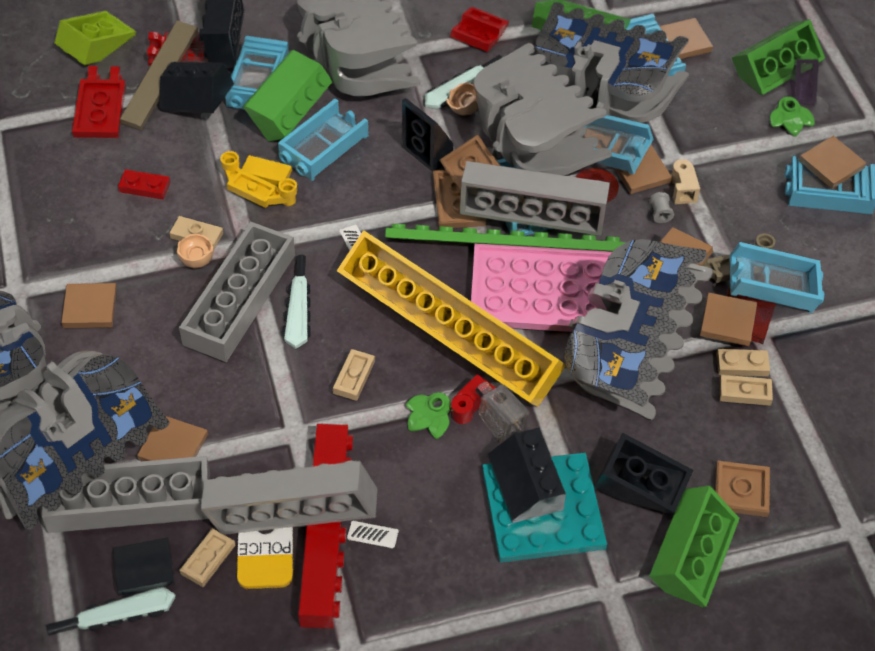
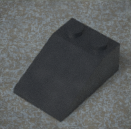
M407 98L402 100V148L432 172L443 166L440 159L453 151V142L435 120Z
M622 433L613 446L594 487L617 500L674 514L693 473V469Z

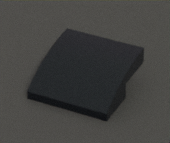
M168 537L114 548L119 595L175 585Z

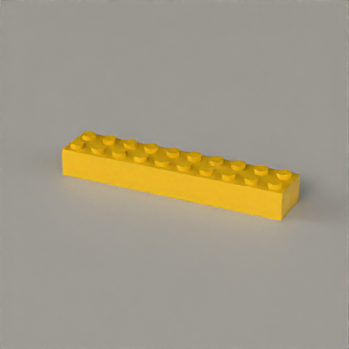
M364 230L337 269V272L537 407L540 406L566 367L565 363Z

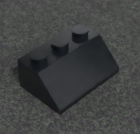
M171 62L160 76L159 110L161 112L214 113L235 83L224 63Z
M540 427L514 433L488 453L490 465L512 523L564 509L566 493Z

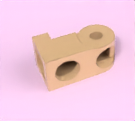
M679 159L674 162L671 174V181L675 184L673 193L674 204L697 203L700 186L693 164L686 159Z

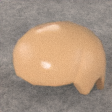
M468 82L462 83L450 90V97L446 99V102L453 112L462 116L476 112L478 104L473 84Z
M201 234L187 235L178 242L177 255L179 260L186 267L193 269L204 267L213 257V243Z

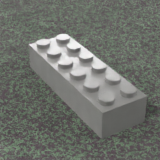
M466 161L461 182L460 214L601 236L610 183Z
M250 222L180 325L182 345L227 362L295 256L294 237Z
M207 456L104 465V474L101 477L95 478L88 473L82 475L83 488L80 493L71 494L66 489L61 490L59 493L61 504L57 510L49 511L42 506V519L48 533L209 519L201 510L204 482L210 479Z
M346 461L332 465L320 464L316 467H295L291 470H270L266 473H245L241 476H220L216 479L205 480L201 510L223 535L376 518L378 489L360 461Z

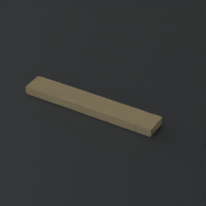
M178 20L176 21L121 116V124L142 131L159 101L160 76L168 64L171 62H181L198 32L197 27Z

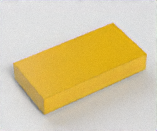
M249 155L242 170L278 186L281 180L290 177L292 166Z

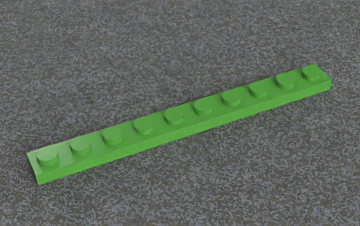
M392 224L391 228H386L385 235L386 238L600 251H614L625 243L620 242V237L606 236L605 241L596 240V236L582 235L581 239H572V234H558V238H549L548 233L534 232L533 237L524 236V231H510V235H501V230L487 229L486 234L477 233L475 228H463V232H453V227L439 226V231L429 230L430 226L415 225V229H406V224Z

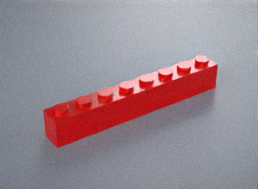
M317 423L313 467L320 464L332 465L352 461V457H348V451H353V435H349L348 425ZM342 521L307 525L299 607L300 627L334 629V619L340 618L341 602L336 601V594L342 593L343 578L338 576V569L344 568V551H340V544L346 543V527H342Z

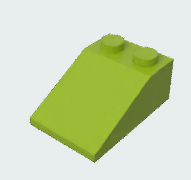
M102 11L60 20L55 44L62 48L64 52L75 57L81 64L89 65L90 63L103 60L134 37L136 31L109 12Z

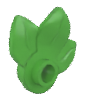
M783 97L778 103V108L771 113L770 123L772 127L783 125L793 137H796L802 130L803 125L808 127L814 126V117L807 108L800 106L795 98Z
M438 392L430 396L417 395L407 402L406 407L412 411L408 419L409 431L413 432L429 428L435 439L440 438L446 432L450 424L447 414L451 409V401L446 394ZM437 401L442 402L440 407H434L433 405Z

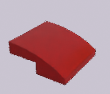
M471 7L462 14L461 22L451 29L450 37L488 52L503 35L509 25V21Z

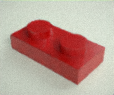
M125 169L118 189L120 193L164 200L171 182L169 176Z

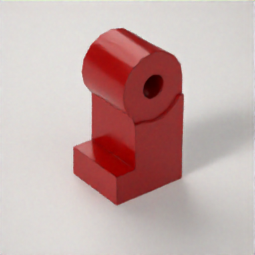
M477 374L453 398L451 402L452 419L458 424L469 423L473 418V413L481 407L483 401H486L485 404L491 406L496 401L497 388ZM477 387L483 393L482 398H480L475 392V389Z

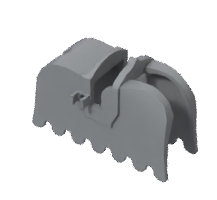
M298 0V10L303 17L301 31L297 34L300 42H304L307 50L322 65L327 74L330 75L335 87L342 93L352 96H369L420 85L418 77L405 76L411 72L409 64H398V62L403 60L402 52L417 46V41L414 37H402L407 34L408 27L403 24L394 25L399 22L400 15L395 12L386 13L392 9L390 1Z
M531 43L525 44L507 56L484 67L476 75L474 87L483 131L493 143V148L500 152L501 156L516 169L564 176L612 156L611 151L607 148L594 149L598 146V139L596 137L582 138L586 134L584 126L607 116L606 110L600 107L589 109L593 105V99L589 96L577 98L581 93L579 86L564 87L569 83L568 76H553L557 73V67L554 64L541 66L546 61L545 55L537 54L531 56L534 52V46Z

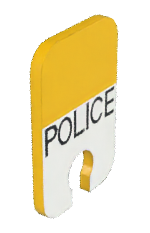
M293 527L274 529L269 534H261L258 531L238 533L237 579L241 587L246 589L282 588L292 582Z

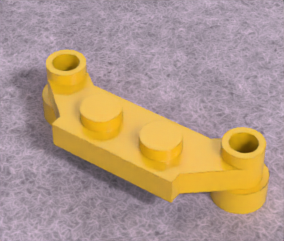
M227 151L221 155V167L224 169L228 180L227 190L264 208L274 204H284L286 206L295 204L297 183L295 180L290 178L283 179L277 187L240 169L239 156L236 152Z

